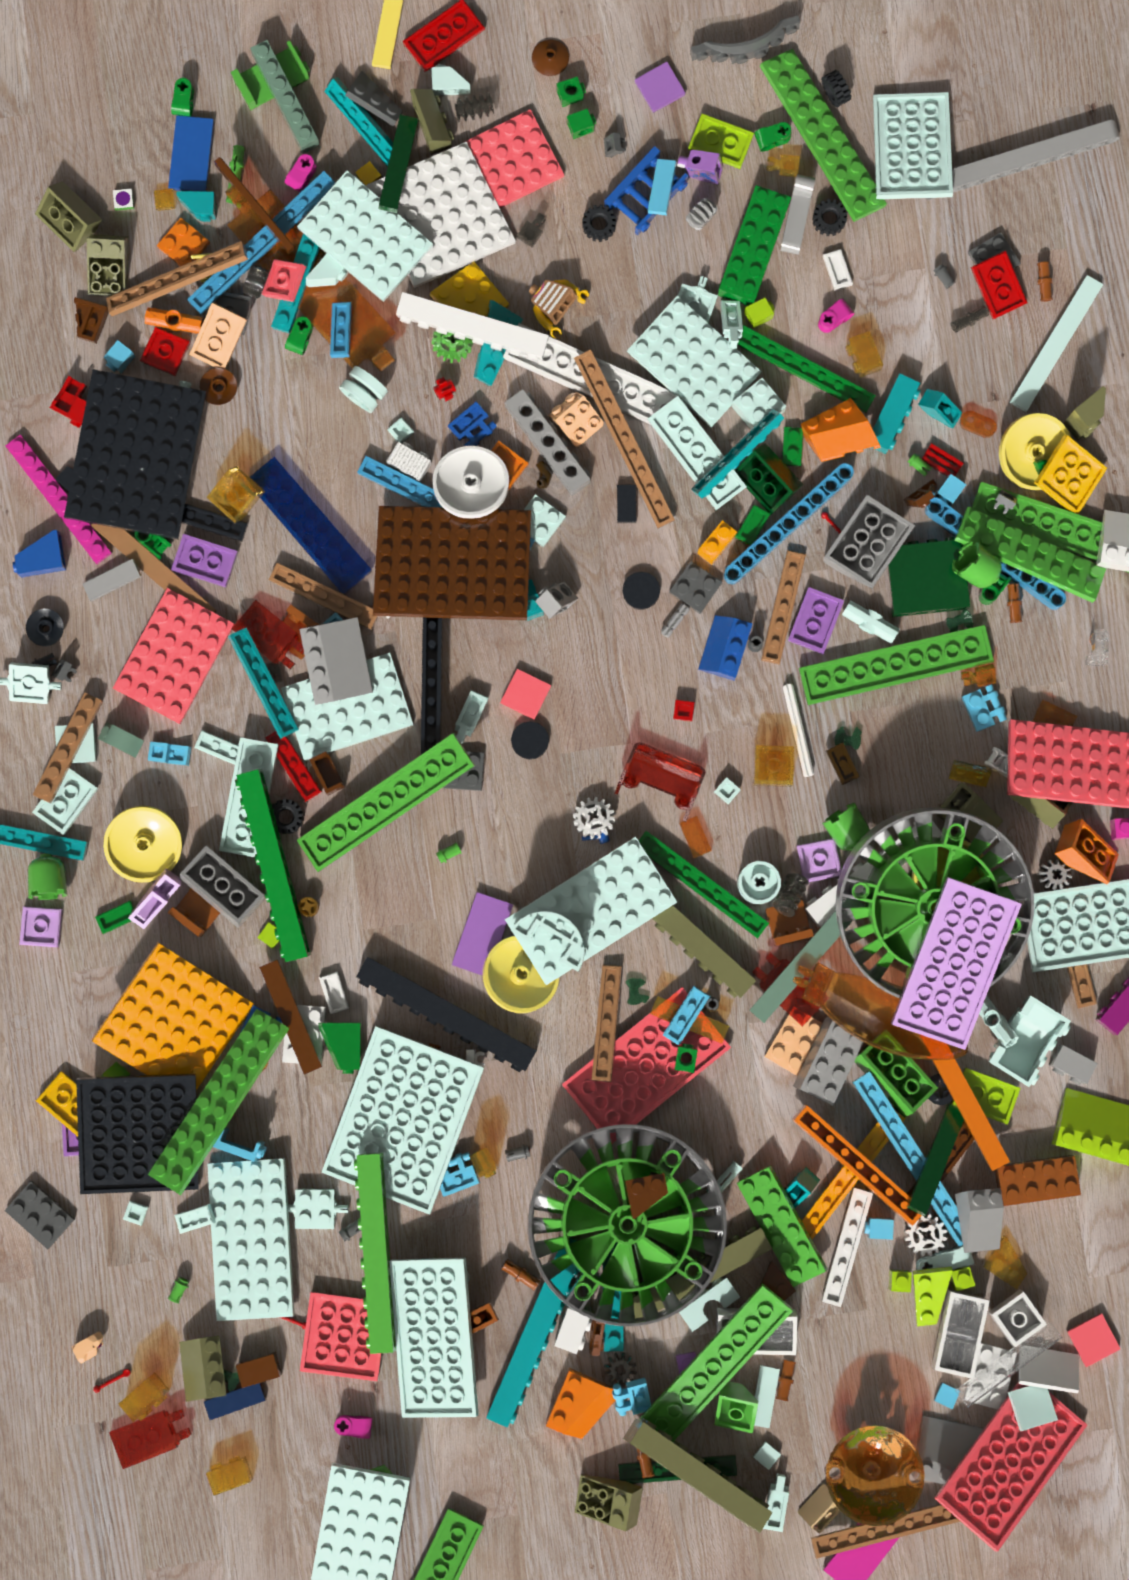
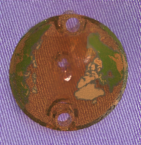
M864 1426L847 1433L834 1446L828 1463L824 1468L829 1494L835 1505L848 1518L863 1525L884 1526L902 1519L915 1507L924 1487V1467L917 1449L903 1434L884 1426ZM870 1465H873L875 1469H872L871 1473H869L866 1468H870ZM836 1467L839 1469V1474L834 1477L830 1476L829 1471ZM912 1472H918L919 1477L916 1480L912 1481L909 1479V1475Z

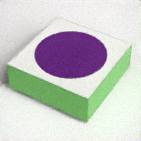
M132 189L113 190L114 209L116 211L134 209Z

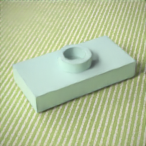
M211 1204L174 1215L180 1234L216 1223Z

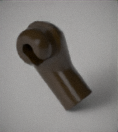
M543 460L536 464L541 473L536 484L541 489L547 488L552 478V473Z

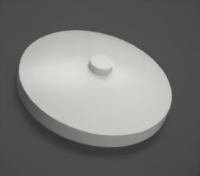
M464 446L450 451L438 462L433 474V490L439 504L449 513L462 518H480L494 512L504 502L509 490V475L504 462L494 452L479 446Z

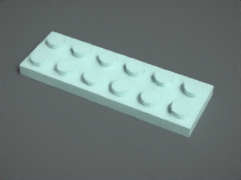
M679 396L675 397L647 419L695 484L724 457ZM731 470L726 475L725 480L718 483L706 498L714 509L717 510L747 486L737 473Z
M240 737L219 851L255 857V854H257L255 846L253 847L250 841L252 833L245 822L247 814L245 809L241 807L240 798H242L240 790L238 791L236 788L235 779H237L236 775L263 769L270 794L278 744Z

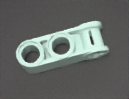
M956 1246L952 1249L934 1253L932 1256L921 1257L916 1262V1269L924 1270L922 1267L925 1266L924 1263L926 1262L930 1265L927 1269L952 1266V1269L955 1270L956 1268L974 1264L971 1252L964 1253L963 1246Z

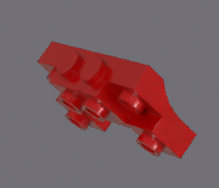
M68 375L63 387L49 408L71 420V425L80 429L86 401L81 399L87 386Z

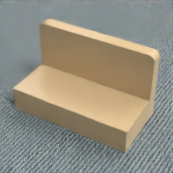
M822 1484L798 1510V1514L812 1529L820 1534L841 1511L837 1504L839 1500L836 1499L835 1494L827 1485Z

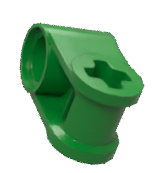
M180 78L175 82L171 104L172 115L192 116L194 89L187 78Z
M780 122L756 130L754 135L760 152L787 144L791 139V126L786 122Z
M302 316L296 319L285 344V349L302 356L307 349L313 331L312 324L307 317ZM304 324H306L307 328L301 330L300 326H304Z
M135 532L138 542L159 560L162 558L161 555L164 551L172 546L161 536L149 534L147 539L142 540L140 539L141 533Z
M1000 573L999 580L996 583L981 589L978 595L979 601L984 605L992 604L1008 585L1012 577H1007ZM985 591L991 592L992 595H993V598H992V599L987 598V597L985 596L984 592H985Z

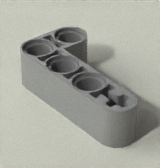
M797 174L780 250L782 252L799 255L816 178Z

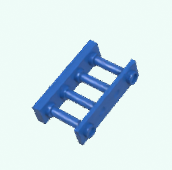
M655 146L604 200V207H609V210L613 207L620 209L637 224L635 227V234L637 236L641 231L644 233L650 227V222L657 214H647L641 219L622 202V198L625 194H630L648 209L649 200L635 189V183L638 180L644 181L652 188L653 179L647 175V170L651 166L653 168L656 167L657 159H660V150ZM685 173L681 178L674 175L673 183L675 185L672 187L670 200L678 191L682 192L687 187L688 174Z

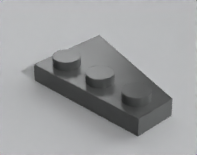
M361 71L345 95L392 126L395 125L400 114L403 112L363 71Z

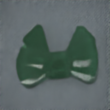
M964 609L961 614L954 618H946V625L951 633L958 631V625L962 623L967 629L973 628L974 623L972 622V615L967 609Z
M840 727L834 738L835 746L844 743V745L852 746L855 750H858L861 744V737L859 735L862 732L856 727L852 736H847L844 727Z
M641 978L626 980L625 983L629 988L627 1004L637 1005L642 1002L646 1003L649 996L639 994L638 990L646 982Z
M223 1368L224 1380L228 1381V1389L231 1392L236 1389L240 1382L238 1372L232 1373Z

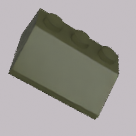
M411 89L412 104L430 154L452 148L451 141L454 138L451 130L446 129L445 123L448 122L445 113L440 112L439 106H441L438 95L434 96L432 89Z
M63 181L47 188L35 212V215L73 252H76L87 241V237L95 234L102 221Z
M1104 386L1074 409L1063 423L1077 441L1082 437L1084 439L1089 437L1101 424L1100 419L1104 416L1106 388Z
M1009 795L1014 801L1021 804L1028 812L1034 814L1052 829L1066 815L1073 803Z
M219 1335L179 1342L186 1402L226 1396Z

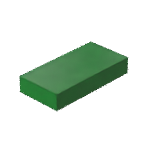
M754 504L735 538L751 546L757 539L771 513Z
M131 901L95 916L102 934L132 922L128 918L134 910Z

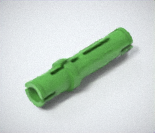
M234 145L232 161H230L229 167H231V170L238 179L241 180L242 169H244L245 147ZM228 182L226 202L237 204L238 193Z

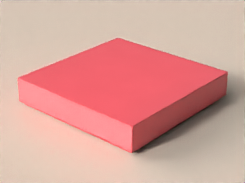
M274 259L262 295L294 302L306 266Z
M517 669L500 703L535 720L551 685Z
M1102 1313L1067 1331L1085 1367L1121 1349Z

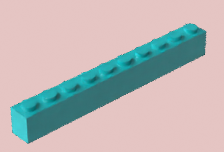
M569 1237V1244L579 1241L575 1238ZM561 1249L557 1251V1254L554 1259L562 1255H565V1250ZM571 1264L552 1278L551 1281L563 1295L567 1296L572 1289L570 1281L572 1277H577L579 1271ZM545 1282L486 1419L507 1428L510 1423L514 1424L518 1415L515 1412L517 1405L521 1406L526 1395L522 1393L525 1386L530 1387L533 1380L531 1372L533 1368H538L541 1358L538 1357L540 1351H545L549 1342L546 1337L549 1332L553 1333L557 1324L554 1321L556 1314H561L565 1305Z

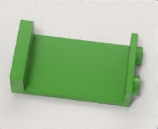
M288 41V48L275 56L289 84L294 88L309 80L308 72L310 69L305 61L302 62L299 56H301L298 47L296 45L293 46ZM257 65L242 73H239L238 69L231 71L232 78L250 111L274 98Z

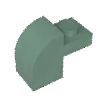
M106 722L98 737L99 740L135 758L144 743V740Z

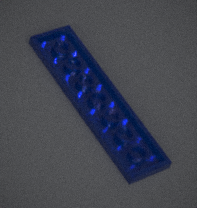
M275 456L245 480L343 595L372 572L367 563Z

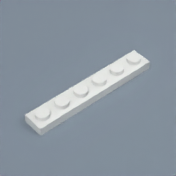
M853 1187L822 1302L838 1307L842 1305L873 1193Z

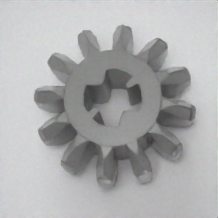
M707 197L703 198L689 212L686 221L692 228L700 230L716 214L717 207Z
M1056 858L1054 863L1049 859L1047 860L1048 865H1041L1045 871H1039V875H1044V878H1041L1039 881H1046L1045 888L1051 885L1052 891L1056 890L1057 887L1061 890L1064 889L1063 884L1066 886L1070 884L1066 878H1072L1071 874H1067L1071 867L1064 868L1066 864L1064 862L1060 864L1059 858ZM1058 871L1057 876L1059 878L1053 879L1054 874L1052 872Z

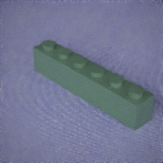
M265 40L251 47L252 56L302 154L318 147V138L268 41Z

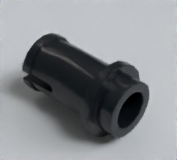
M51 653L39 659L35 658V661L31 663L49 665L50 667L57 664V661L54 659L48 662L49 659L55 657Z

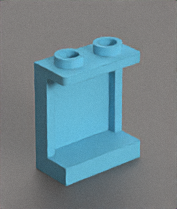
M226 1127L213 1146L253 1162L263 1158L267 1149L264 1146L265 1141L262 1140L256 1143L254 1150L225 1140L229 1128Z

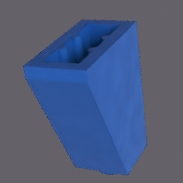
M53 530L16 554L15 562H13L14 572L23 578L66 570L61 533L58 530Z

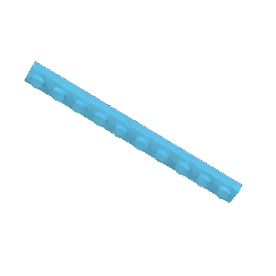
M868 1071L854 1080L853 1084L917 1182L926 1158L876 1080ZM940 1181L931 1205L958 1247H961L963 1242L957 1206Z

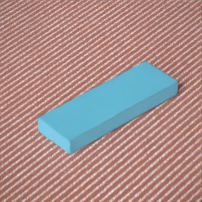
M657 159L648 214L667 215L677 164L675 160Z
M693 986L663 1033V1036L680 1045L710 996Z

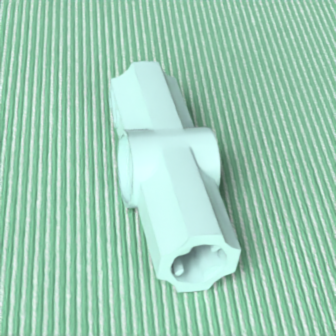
M851 600L842 614L858 624L865 632L872 635L875 634L889 643L893 642L900 630L884 620L877 612L870 609L867 610Z
M986 995L979 1013L1004 1048L1013 1046L1019 1037L1007 1023L1005 1016L998 1011ZM998 1017L997 1022L992 1024L993 1019Z

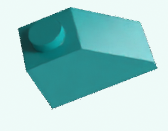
M176 191L178 200L196 219H200L202 222L216 220L217 198L214 192Z
M927 389L918 403L927 415L952 429L962 415L959 408L943 392Z
M532 579L529 580L527 621L544 616V611L535 602L539 596Z
M807 1167L798 1173L784 1189L794 1208L812 1193L820 1181Z

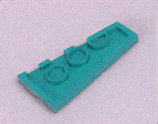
M490 300V309L486 317L515 326L522 323L523 318L497 302ZM484 343L481 346L480 353H478L473 377L488 386H492L505 359L503 356L507 349L495 350L490 348V344Z

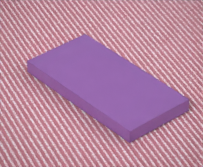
M478 892L476 893L452 962L453 966L479 975L483 974L484 961L490 950L501 941L507 925L505 919L510 916L513 904Z

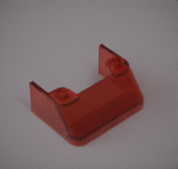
M638 742L634 744L626 762L615 794L618 795L622 785L632 789L638 787L639 783L645 784L674 796L675 805L681 810H686L683 821L686 822L706 771L700 765Z

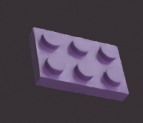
M183 534L171 570L226 588L238 551Z
M808 587L788 641L824 654L844 600Z

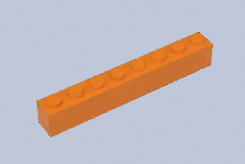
M804 1105L792 1118L799 1127L908 1224L913 1226L922 1216L907 1208L910 1196L809 1106Z

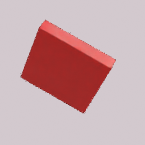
M155 327L140 362L176 376L190 341Z

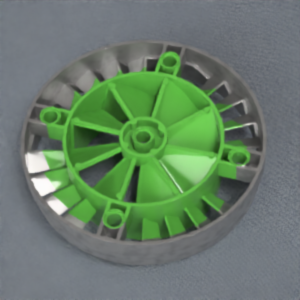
M919 808L891 816L873 827L860 839L847 857L841 870L836 890L835 905L839 933L844 947L858 969L877 987L895 997L901 998L934 910H931V905L938 901L946 878L950 877L962 881L976 867L980 879L971 884L972 886L1022 903L1010 933L1012 935L1005 946L990 986L995 984L1010 970L1021 955L1027 943L1034 917L1032 881L1028 869L1015 846L1006 836L984 820L969 813L948 808ZM934 813L947 814L941 838L932 837V814ZM911 817L915 818L918 833L916 838L913 836L909 822ZM971 820L981 825L982 828L967 849L962 845L968 822ZM954 826H958V833L955 835H951V828ZM894 827L901 841L899 844L895 843L887 828ZM997 838L999 843L996 846H994L986 855L979 859L978 857ZM873 839L886 852L882 856L869 845ZM938 847H943L949 850L941 886L939 887L937 886ZM858 856L874 866L868 880L848 876ZM1009 857L1012 860V862L992 872L990 871L991 868L1000 864ZM900 859H906L923 886V890L918 887L898 863ZM1018 879V884L998 888V884ZM863 885V891L859 894L855 893L856 886ZM879 895L914 902L915 904L877 899L876 896ZM842 897L864 901L865 907L842 908ZM868 918L869 924L848 931L844 930L842 923ZM874 933L877 939L854 953L850 944ZM884 946L888 952L869 970L863 963ZM894 958L908 966L902 987L882 979Z
M622 1124L596 1129L580 1136L562 1148L548 1163L539 1177L532 1194L528 1212V1237L531 1253L539 1273L551 1291L568 1307L579 1314L601 1323L616 1326H641L659 1322L675 1315L690 1305L704 1291L716 1273L722 1259L727 1234V1218L722 1193L715 1177L703 1159L692 1148L673 1135L641 1125ZM616 1132L618 1159L614 1160L610 1133ZM633 1132L639 1133L636 1159H631ZM593 1138L602 1164L598 1165L587 1139ZM657 1138L669 1145L655 1165L648 1162ZM571 1149L587 1170L580 1178L557 1163ZM670 1153L676 1156V1163L673 1165L667 1162V1156ZM686 1156L698 1172L679 1184L673 1178V1174ZM616 1166L623 1200L622 1206L619 1203L607 1171L609 1167ZM560 1173L567 1176V1182L564 1185L557 1182V1176ZM650 1173L652 1175L664 1173L668 1193L637 1218L632 1219L625 1181L646 1177ZM545 1179L567 1194L564 1202L539 1193ZM705 1186L708 1187L709 1193L688 1200L687 1195ZM579 1191L608 1211L610 1215L596 1210L573 1197ZM678 1207V1215L647 1221L648 1217ZM714 1209L715 1216L693 1218L692 1212ZM534 1210L561 1214L560 1219L534 1217ZM625 1219H629L632 1222V1228L628 1231L622 1227ZM608 1229L607 1232L569 1244L570 1236ZM693 1230L715 1232V1240L692 1236ZM560 1232L561 1237L536 1242L534 1240V1234ZM645 1234L674 1249L673 1255L646 1238ZM618 1242L599 1278L596 1277L595 1274L615 1243ZM632 1244L634 1245V1249L643 1277V1281L640 1282L638 1279L637 1269L635 1265ZM689 1248L711 1256L706 1268L687 1255ZM561 1249L565 1250V1255L544 1265L541 1264L539 1258ZM573 1264L581 1275L568 1295L564 1296L552 1283L551 1279ZM691 1265H695L697 1268L695 1276L688 1274V1267ZM675 1271L695 1284L680 1300H678L665 1281ZM580 1286L587 1288V1294L584 1297H579L577 1294V1289ZM602 1286L604 1290L596 1313L594 1314L583 1309L597 1287ZM655 1286L665 1307L660 1312L656 1308L649 1289ZM615 1290L621 1291L619 1319L611 1318ZM633 1291H638L643 1314V1317L635 1318Z

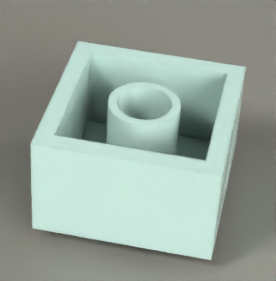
M761 378L733 401L732 408L752 430L772 409L783 414L786 405L767 382Z

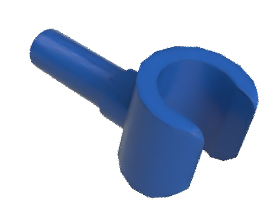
M601 833L600 839L597 835H594L593 839H591L590 835L582 836V841L598 839L600 844L610 841L609 836Z

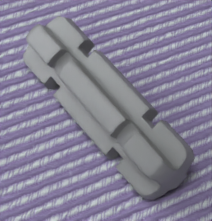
M683 603L678 607V611H675L669 619L667 626H664L661 630V634L667 638L670 637L673 633L672 630H675L683 620V616H686L689 612V607Z

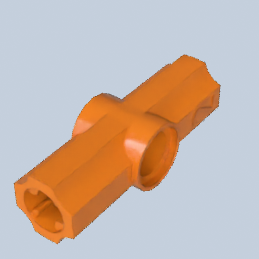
M148 307L145 313V324L169 328L172 331L199 334L204 322L203 317L179 313L176 310L167 311ZM172 318H179L176 324L170 323Z

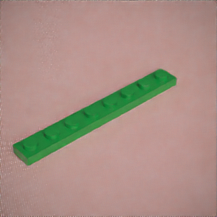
M743 325L742 337L738 338V346L842 401L851 398L862 412L867 413L876 395Z
M645 831L638 840L649 858L757 939L768 926L769 922L649 832Z

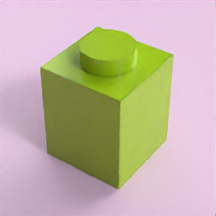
M763 298L747 306L744 314L754 329L773 319L775 308L771 301L768 302L766 298Z
M970 1266L953 1270L950 1280L954 1290L960 1291L975 1286Z
M889 1269L888 1289L894 1292H911L912 1272L909 1270Z

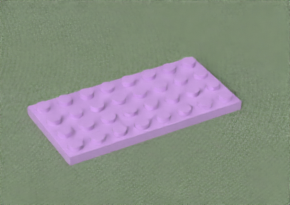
M947 877L891 1024L965 1050L1022 903Z

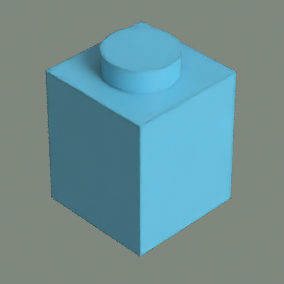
M117 340L103 358L106 360V366L113 372L117 370L122 374L136 356L129 348Z
M950 474L935 496L951 507L967 484Z
M868 1217V1222L864 1224V1233L871 1239L893 1240L894 1220L892 1218Z

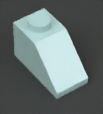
M446 65L432 67V89L434 96L471 94L470 84L453 68Z
M326 254L306 277V285L308 287L336 285L339 281H343L346 278L348 271Z

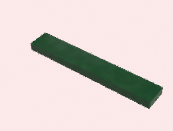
M401 114L399 116L379 202V210L397 213L418 118Z
M948 1104L907 1205V1208L922 1216H925L928 1212L964 1121L959 1109L952 1104Z
M735 1454L701 1457L705 1460L704 1465L708 1463L720 1470V1476L722 1474L737 1476ZM651 1461L655 1476L642 1478L640 1462L618 1464L619 1480L632 1484L681 1479L656 1461Z

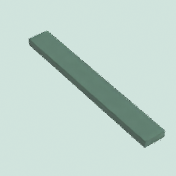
M848 897L842 902V908L865 907L861 901ZM836 910L749 1009L763 1023L766 1022L840 936ZM852 921L842 923L844 930L851 924Z

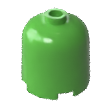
M970 541L958 551L960 556L957 561L954 559L952 563L954 573L978 588H987L999 580L1002 568L1001 562L998 557L982 544Z
M855 803L846 805L848 809L843 812L837 810L822 822L837 846L844 851L852 850L860 839L870 831L868 824Z
M40 854V858L34 859L28 866V898L33 899V896H38L39 900L58 899L57 895L62 894V897H66L67 883L64 863L60 859L52 857L51 854Z

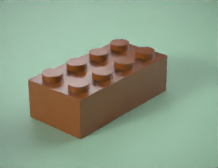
M1073 1155L1009 1163L995 1170L997 1188H1001L1003 1206L1081 1195L1076 1159Z

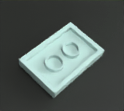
M69 768L52 803L41 800L32 813L65 835L98 788Z

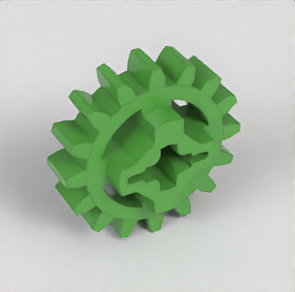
M434 331L431 344H433V351H438L437 357L442 355L443 361H446L448 358L450 363H453L454 359L460 362L461 357L467 358V353H471L473 342L469 338H465V340L455 338L453 333L447 332V335Z

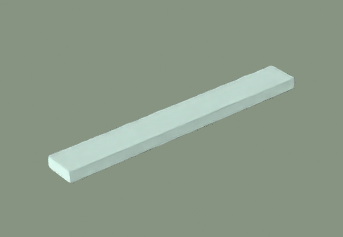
M1088 275L1085 277L1010 401L1011 404L1027 412L1102 288V283Z

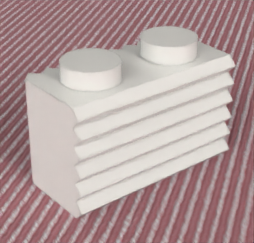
M398 442L387 459V464L421 483L431 466V460H429L430 457L424 452L420 451L417 453L414 451L410 444Z

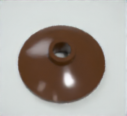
M544 40L537 44L532 52L534 68L545 76H555L562 73L569 62L567 48L557 40ZM548 53H553L554 56H553V57H548L547 54H548Z
M213 368L202 376L199 388L202 391H206L205 400L208 403L224 405L235 397L237 381L234 375L227 369ZM221 385L223 386V389L221 391H217V386Z

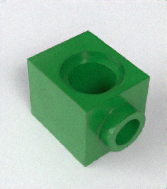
M578 76L556 83V91L562 107L583 101L586 90L583 82H579ZM569 89L576 90L574 94H569L567 91Z
M588 108L566 116L567 125L573 140L594 132L596 120L593 113H589Z
M683 1043L682 1047L677 1048L674 1070L694 1073L698 1051L694 1049V1045ZM684 1052L690 1053L692 1057L691 1061L686 1064L681 1061V1055Z

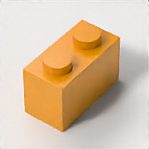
M722 520L698 549L697 554L713 565L733 541L737 531Z

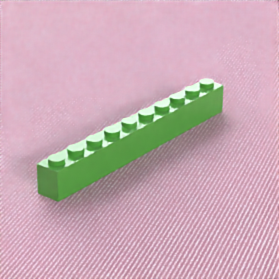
M383 1152L356 1155L357 1159H354V1169L358 1171L355 1187L356 1190H359L357 1210H360L361 1218H358V1228L362 1230L359 1246L360 1250L363 1249L361 1269H364L365 1277H362V1288L366 1289L363 1305L364 1309H367L365 1328L369 1332V1337H366V1347L370 1349V1354L393 1353L396 1350L389 1265L390 1247Z

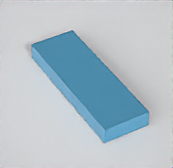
M351 302L332 303L331 358L350 357Z

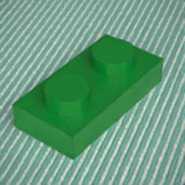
M784 427L782 462L786 466L801 467L802 428Z

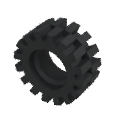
M835 69L821 78L823 89L826 91L825 94L828 95V99L835 107H839L851 100L852 95L848 89L849 86L839 71Z
M827 199L826 202L824 200L821 201L820 205L818 204L814 210L812 217L813 226H816L815 230L817 232L821 231V235L826 233V236H830V234L835 236L837 232L839 234L845 227L847 221L846 208L842 207L841 202L836 203L837 200L835 199L833 202L830 199ZM825 212H834L837 216V221L833 224L824 222L823 214Z
M593 205L592 209L591 207L588 208L582 219L584 234H587V237L589 239L592 238V241L595 242L596 239L599 242H602V239L608 240V237H612L616 229V216L613 215L614 212L609 210L607 206L604 208L603 205H600V207ZM596 217L604 218L607 223L605 228L601 230L595 229L592 226L593 219Z
M290 799L278 800L275 804H272L279 833L292 834L294 831H298V828L302 826V821H304V813L300 805ZM284 809H289L293 813V820L288 824H283L279 820V814Z

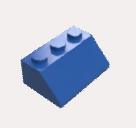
M715 615L698 670L735 681L753 623L737 618Z

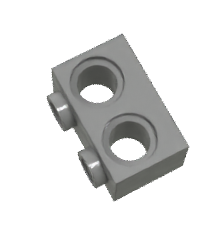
M563 581L559 584L554 583L549 588L545 587L539 592L540 597L535 602L550 619L566 611L579 598Z

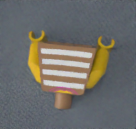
M566 279L545 280L541 287L534 284L529 290V293L533 296L531 301L534 304L533 311L537 321L546 330L550 331V337L554 339L556 337L553 336V331H558L560 335L562 333L559 328H554L552 325L558 324L576 298L579 303L584 304L586 300L582 299L581 295L589 297L588 291H579L577 286Z

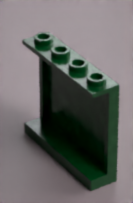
M955 537L945 538V541H938V539L926 540V543L910 541L907 542L908 545L901 546L888 565L892 617L969 609L968 582L952 570L953 560L957 561L960 556L958 551L963 547V544L955 541Z

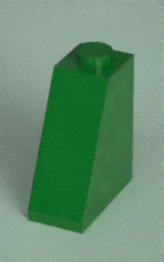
M318 1023L319 1030L336 1069L342 1070V1074H354V1070L360 1069L361 1023Z

